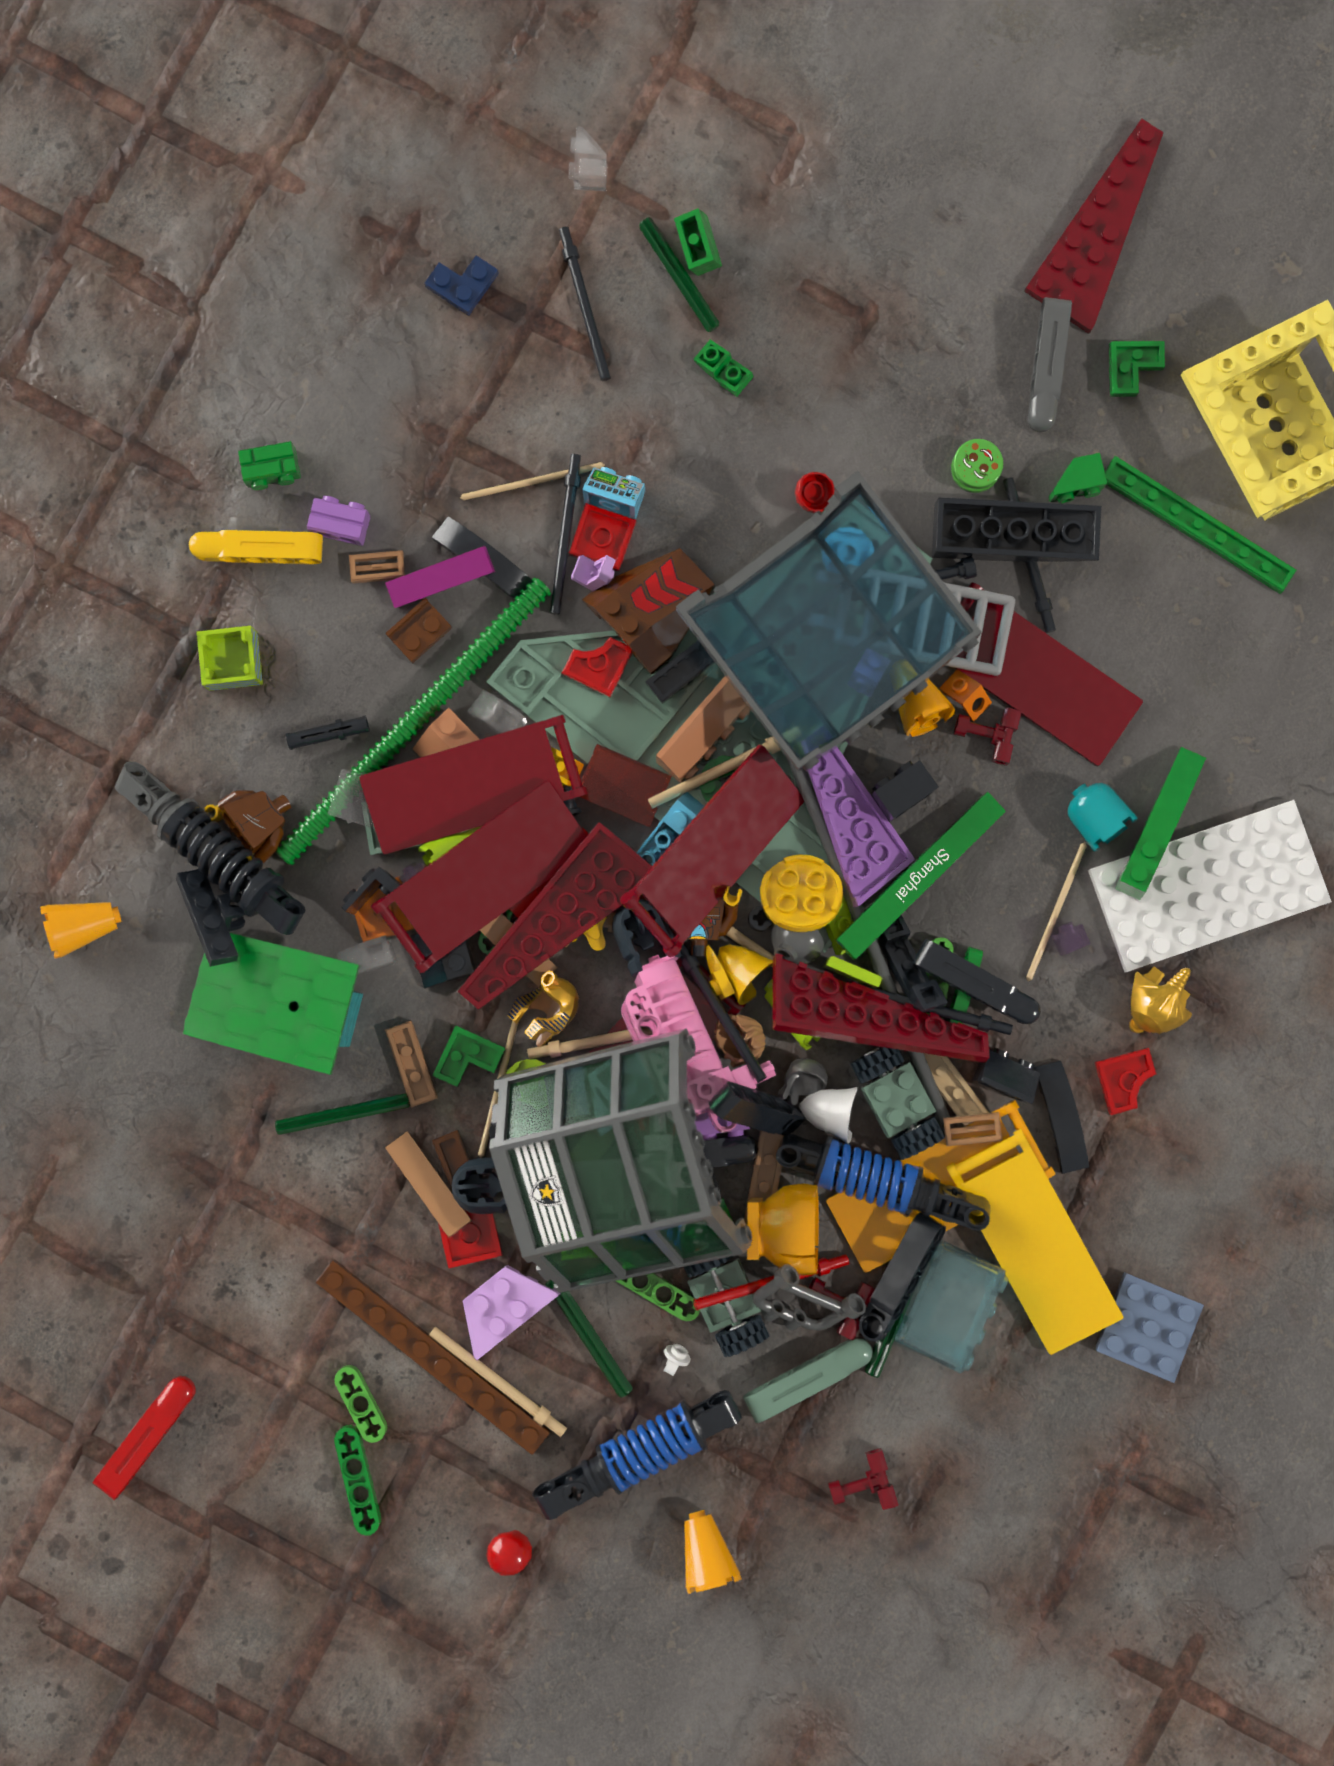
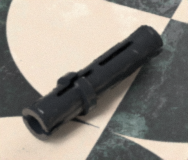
M364 715L345 721L337 719L332 724L286 733V740L289 749L293 750L294 748L334 739L346 740L348 736L368 733L370 728L367 717Z

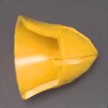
M729 944L718 949V960L735 991L734 995L739 1005L748 1003L757 994L751 982L764 969L773 965V960L747 947Z

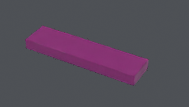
M483 546L388 581L385 584L394 608H398L494 573L495 570L487 548Z

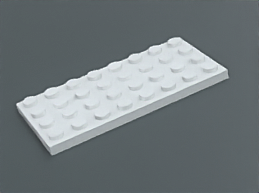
M1294 800L1169 842L1151 883L1141 900L1115 889L1130 856L1088 870L1124 972L1332 902Z

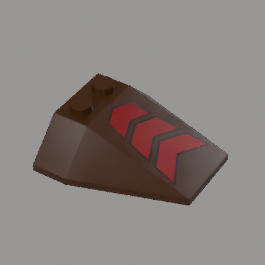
M679 548L613 577L608 585H603L591 591L582 600L599 619L603 618L630 647L634 657L652 675L672 658L689 630V627L677 613L676 606L698 589L701 593L706 592L710 595L715 588V584Z

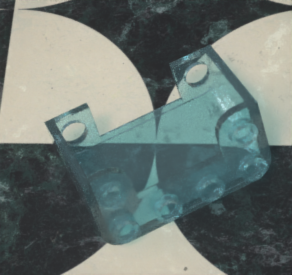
M941 1240L929 1262L930 1268L909 1315L905 1314L895 1341L961 1374L964 1370L968 1371L973 1363L974 1355H972L974 1347L976 1344L980 1345L984 1338L986 1330L983 1327L987 1318L991 1319L997 1307L995 1299L998 1292L1002 1293L1005 1290L1008 1277L1005 1276L1006 1271L999 1265Z

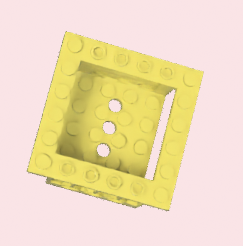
M1328 300L1183 371L1181 374L1186 387L1257 518L1262 516L1264 521L1334 486V418L1299 355L1316 338L1334 371V310ZM1257 397H1265L1269 401V408L1263 409L1259 407ZM1270 420L1279 421L1282 430L1280 432L1271 430L1269 426ZM1283 443H1289L1294 447L1293 455H1286L1282 451Z

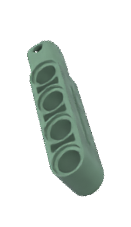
M855 1337L853 1341L848 1339L751 1390L743 1396V1399L755 1423L771 1418L865 1366L872 1358V1348L863 1338Z

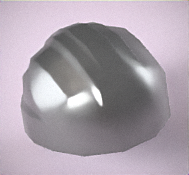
M812 1059L794 1060L790 1064L785 1076V1084L779 1090L777 1097L781 1099L787 1098V1104L796 1105L799 1095H810L819 1090H824L828 1079L825 1068L822 1064Z

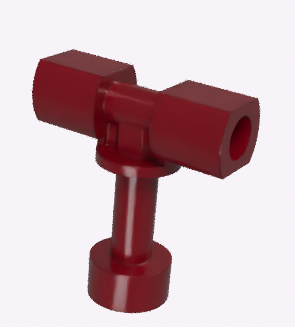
M1005 708L1001 723H995L994 728L970 722V716L959 714L954 728V735L965 737L966 733L991 738L990 744L995 745L991 762L1007 766L1010 763L1014 746L1010 744L1012 735L1018 729L1021 711Z
M817 1277L813 1278L808 1287L809 1289L842 1302L844 1297L824 1288L825 1281ZM861 1281L855 1294H858L864 1300L867 1307L876 1288ZM861 1315L855 1319L848 1317L843 1319L837 1332L853 1341L859 1330Z
M882 1448L865 1452L870 1470L865 1472L866 1478L840 1485L839 1480L828 1483L834 1505L844 1503V1496L870 1489L872 1494H878L882 1510L899 1506L892 1483L889 1484L886 1475L888 1467Z

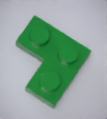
M1164 341L1110 342V397H1137L1139 394V371H1162L1165 368Z
M455 1025L432 1076L459 1087L469 1063L495 1073L506 1048Z

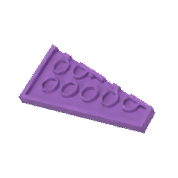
M823 727L818 728L799 743L803 756L831 739ZM837 747L819 758L820 762L808 770L853 907H858L911 864L915 858Z

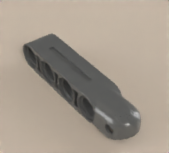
M1044 297L1042 302L1027 415L1030 428L1037 432L1048 431L1056 420L1069 332L1071 300Z

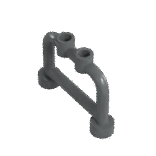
M788 1264L776 1270L774 1279L753 1294V1302L756 1307L761 1309L765 1320L771 1322L780 1317L784 1319L786 1328L791 1331L796 1330L800 1326L810 1330H825L846 1317L855 1319L864 1314L866 1310L865 1302L858 1294H850L840 1302L798 1284V1272ZM783 1289L834 1312L822 1319H811L806 1317V1314L801 1309L792 1311L785 1308L778 1299L768 1301L765 1298L777 1290Z

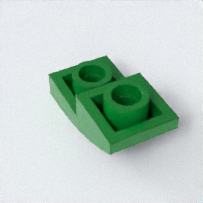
M711 339L694 358V362L736 397L753 379V373L732 359L730 352Z

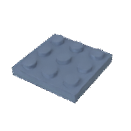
M1124 1272L1114 1297L1123 1314V1319L1101 1330L1094 1350L1174 1383L1204 1305Z

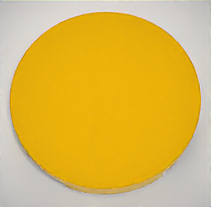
M799 854L785 857L769 871H766L761 881L760 900L765 914L773 923L789 931L810 932L824 927L834 919L842 904L843 886L839 875L829 865L824 863V860L815 856Z

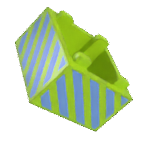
M252 626L197 632L202 686L209 691L263 685L258 632Z

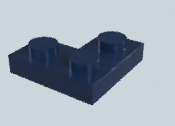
M476 255L462 276L439 262L424 284L427 289L469 316L499 272L498 269Z

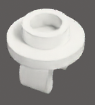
M679 1344L666 1346L664 1354L668 1360L663 1371L674 1376L678 1366H687L691 1360L687 1349Z

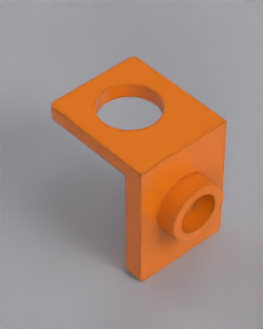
M958 670L939 688L942 693L961 704L972 721H975L992 704L982 685ZM981 697L982 703L979 708L972 710L974 701Z

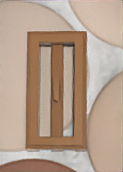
M400 550L349 555L352 584L394 580L404 576V552ZM398 559V562L396 563L373 564L363 566H356L355 563L364 561ZM398 569V572L356 575L359 572Z
M999 1112L943 1118L946 1146L1002 1141ZM994 1119V1124L950 1128V1124ZM995 1130L996 1135L951 1139V1134Z

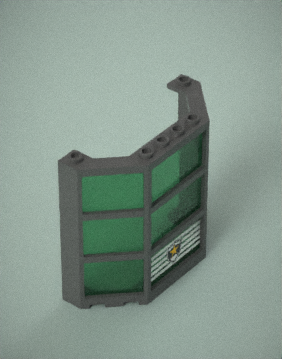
M687 1028L505 1074L494 1081V1091L498 1092V1104H494L492 1107L491 1124L496 1126L495 1138L490 1139L489 1147L522 1257L527 1262L533 1261L537 1265L536 1271L545 1280L551 1279L555 1283L554 1289L558 1293L744 1254L751 1246L752 1233L749 1226L745 1225L744 1218H740L733 1223L720 1207V1192L717 1187L714 1188L711 1178L713 1175L712 1165L705 1158L703 1151L704 1139L702 1133L697 1131L694 1121L696 1119L695 1108L688 1101L687 1061L695 1056L696 1046L692 1035L688 1034Z

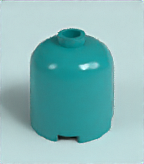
M1084 783L1072 792L1074 798L1069 803L1067 809L1070 821L1094 852L1100 849L1098 845L1100 842L1103 841L1108 844L1128 829L1125 825L1127 821L1130 820L1134 823L1138 819L1120 796L1105 783H1094L1089 787Z

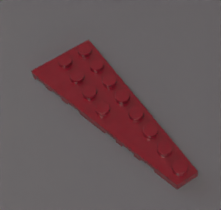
M1142 118L1024 291L1041 303L1044 297L1071 300L1070 322L1090 334L1095 326L1164 133Z
M599 822L457 992L477 1009H481L621 907V897L631 890L652 866Z
M776 953L773 958V1030L986 1063L990 1058L988 1033L959 1022L957 1024L950 1023L941 1019L938 1014L933 1012L929 1014L914 1009V1005L906 1002L903 1005L890 1000L889 995L855 982L846 983L833 977L832 973L826 971L820 973L807 968L808 964L803 962L796 964L783 959L782 954Z

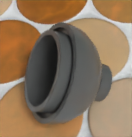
M776 924L772 929L771 938L775 950L774 955L776 953L782 954L783 959L799 964V962L809 964L816 960L823 951L824 942L818 930L793 932L783 929Z

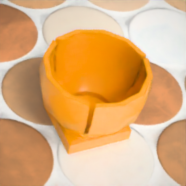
M801 1183L784 1186L765 1201H763V1198H751L748 1201L747 1226H749L752 1233V1243L747 1249V1260H759L761 1256H764L778 1268L786 1264L791 1265L796 1269L798 1275L817 1274L818 1248H815V1246H819V1199L817 1185Z

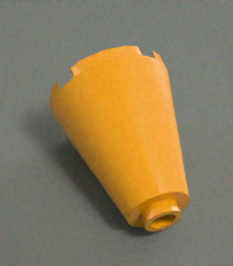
M906 659L894 663L892 670L889 672L894 693L917 676V673ZM930 679L926 681L928 686L917 695L911 692L904 698L906 703L898 708L903 729L907 736L911 734L912 737L928 733L938 727L936 723L943 718L946 722L955 712L952 703Z
M111 902L54 904L40 907L41 915H45L46 921L43 924L51 951H54L55 959L63 957L118 929L117 923L122 922L118 906L112 907Z
M705 1510L688 1514L690 1520L684 1521L687 1593L691 1594L695 1590L700 1592L727 1585V1582L733 1581L732 1577L734 1582L742 1580L737 1565L712 1514L706 1515Z

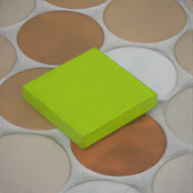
M835 956L826 958L823 965L825 969L866 986L878 988L882 980L881 976Z

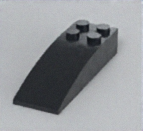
M939 497L934 504L932 558L961 559L972 556L974 560L1098 561L1102 506Z

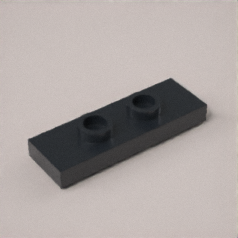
M710 632L706 633V638L722 658L726 654L725 650ZM698 640L645 681V684L663 704L715 662Z

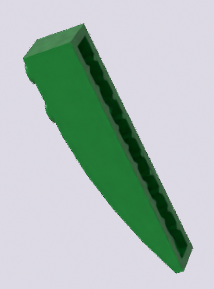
M1183 747L1180 748L1117 882L1116 890L1138 900H1141L1179 822L1206 757Z

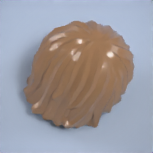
M728 1014L756 1060L760 1058L766 1044V1036L760 1023L741 1014ZM718 1020L716 1030H714L717 1047L722 1049L725 1059H731L730 1065L732 1068L746 1064Z

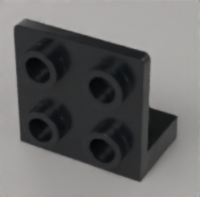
M378 867L376 870L372 868L362 878L364 883L357 891L352 889L343 899L345 904L342 906V909L347 913L355 915L378 889L385 895H388L399 887L401 883L381 867Z

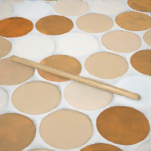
M599 462L582 466L579 469V474L590 472L593 468L601 469L605 464ZM569 470L461 495L460 499L468 500L564 478Z
M1085 842L1080 844L1026 976L1027 981L1033 979L1087 847Z
M513 1021L498 1078L506 1074L518 1023L516 1024ZM495 1091L478 1152L480 1158L485 1156L490 1136L492 1107L494 1104H498V1092Z

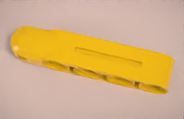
M222 530L219 532H197L189 540V550L197 559L202 561L322 563L323 535L314 532Z

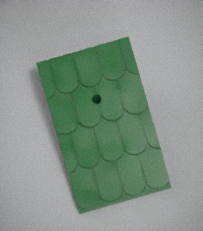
M230 933L238 953L236 962L210 967L204 953L195 989L192 993V1000L185 1020L183 1034L332 1075L338 1048L350 1047L363 994L353 990L360 965ZM298 1003L299 1009L296 1011V1004Z

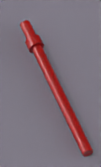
M844 1254L830 1259L826 1257L818 1259L817 1276L829 1274L833 1269L849 1265L848 1256ZM774 1275L693 1299L694 1308L699 1310L753 1294L773 1280ZM799 1275V1280L813 1275Z

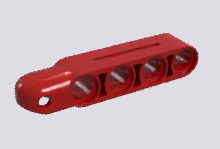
M178 1376L166 1385L96 1476L92 1484L113 1500L117 1499L194 1398L196 1387L190 1378Z

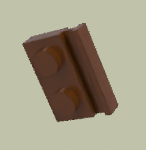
M424 598L385 634L413 664L452 629V626Z

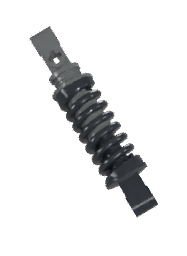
M133 761L124 764L115 784V789L139 811L143 812L152 824L158 825L157 837L160 840L165 841L170 847L176 848L179 855L187 858L192 866L198 867L199 872L202 875L208 876L211 883L219 885V889L223 893L229 894L231 900L238 903L237 905L243 909L247 916L252 917L259 914L281 934L291 935L295 932L305 913V907L282 888L284 877L281 874L276 873L269 867L262 869L263 861L260 858L252 859L253 854L250 849L241 850L242 843L239 840L231 841V833L229 831H221L219 822L213 821L210 823V815L203 812L204 810L194 799L180 800V796L176 792L170 791L164 783L148 772L142 764Z

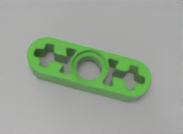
M346 1365L336 1373L335 1385L363 1439L371 1443L378 1442L387 1431L386 1420L360 1370L353 1365ZM343 1372H346L348 1375L353 1374L355 1376L352 1381L353 1387L356 1389L360 1386L362 1389L354 1392L351 1397L347 1394L352 1390L348 1382L343 1384L342 1382ZM357 1396H363L368 1400L369 1406L367 1410L358 1411L355 1409L353 1401ZM371 1411L374 1412V1415H371L370 1417L372 1423L374 1425H380V1428L377 1431L378 1435H375L374 1432L369 1433L367 1431V1429L370 1427V1423L367 1418L363 1422L360 1419L362 1417L367 1416Z

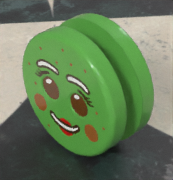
M972 439L962 444L951 463V473L956 484L963 490L972 493H980L990 489L997 482L1003 470V457L1000 450L992 442L984 439Z

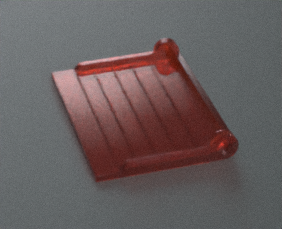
M597 744L581 779L582 785L586 786L588 794L579 797L650 827L659 806L652 809L648 799L665 791L672 776Z

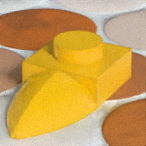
M707 945L706 959L711 973L709 975L711 979L709 984L715 994L719 995L720 999L723 1000L733 995L735 991L716 954Z

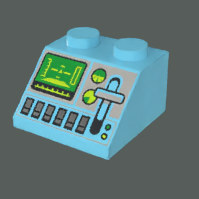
M601 467V469L593 468L583 487L584 504L587 503L636 520L645 494V484L641 483L642 480L635 476L627 475L625 478L616 475L614 470L607 467Z

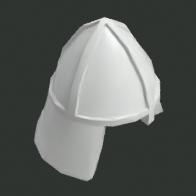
M859 1087L819 1090L808 1095L799 1104V1107L806 1119L816 1128L849 1144L852 1138V1132L848 1130L854 1097Z

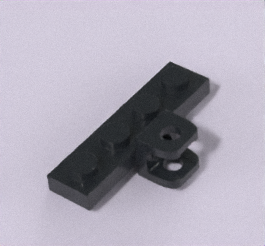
M198 869L177 873V884L210 967L236 962L238 953L229 932L245 926L246 921L243 916L246 914L243 912V909L236 905H230L233 901L229 894L217 895L216 899L207 876L202 875Z

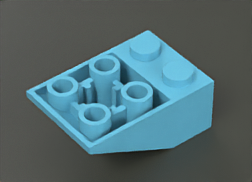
M688 792L684 793L673 804L637 851V854L653 866L703 809L704 805Z

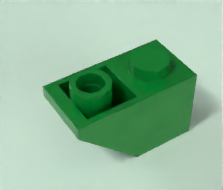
M1100 453L1073 458L1049 495V502L1058 501L1059 504L1073 501L1076 496L1084 495L1085 498H1091L1099 495L1100 491L1107 485Z

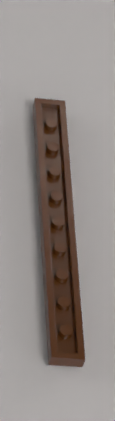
M335 1259L315 1282L531 1455L535 1453L549 1435V1429L535 1422L529 1413L432 1339L426 1331Z

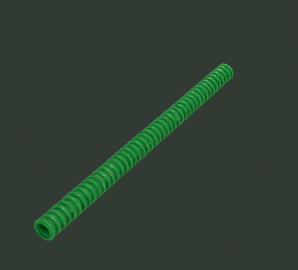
M534 577L532 579L533 583H528L526 585L527 589H522L520 591L521 595L514 597L515 601L509 603L510 607L508 609L504 608V613L502 615L498 614L496 621H491L492 625L485 628V633H480L481 637L479 639H474L475 643L473 645L469 644L468 651L464 650L462 652L463 656H458L456 658L457 662L450 664L451 668L445 670L446 674L444 676L440 675V680L438 682L434 681L432 688H427L428 692L421 695L423 697L421 700H416L417 704L415 706H410L411 710L409 712L405 711L404 718L400 717L398 719L399 723L397 725L394 723L392 725L393 729L391 731L388 729L386 731L387 735L381 737L382 741L380 743L376 742V747L374 749L370 748V753L368 755L364 754V759L357 762L359 765L356 768L353 766L351 768L353 771L350 774L347 772L345 774L347 777L344 780L340 779L341 783L339 786L335 785V790L333 792L329 791L327 798H322L323 802L316 805L317 809H312L310 811L311 815L309 817L306 815L304 817L305 821L298 823L299 827L292 830L294 833L292 835L288 834L286 836L288 839L280 842L282 845L275 852L286 863L293 865L295 863L293 860L295 858L299 859L301 857L300 853L307 851V846H312L313 839L317 840V835L319 833L323 834L325 827H330L329 823L336 820L335 816H340L342 814L341 810H346L348 808L347 804L354 802L352 800L354 796L358 797V792L360 790L363 791L359 777L381 770L383 766L387 767L389 765L387 762L389 760L393 761V756L400 753L399 749L401 747L405 748V743L407 741L411 742V737L418 734L417 730H422L424 728L422 725L424 723L428 724L430 717H435L434 713L441 710L440 706L442 704L445 706L447 704L446 700H451L453 698L452 694L458 693L459 686L463 687V682L465 680L469 681V676L471 674L475 675V670L482 667L480 664L482 662L486 663V658L488 656L492 657V652L494 650L498 651V646L505 643L504 639H509L511 637L510 633H515L517 626L521 627L522 620L526 621L528 619L527 615H532L534 613L533 609H538L540 607L539 603L545 601L544 597L551 595L550 589L540 579Z

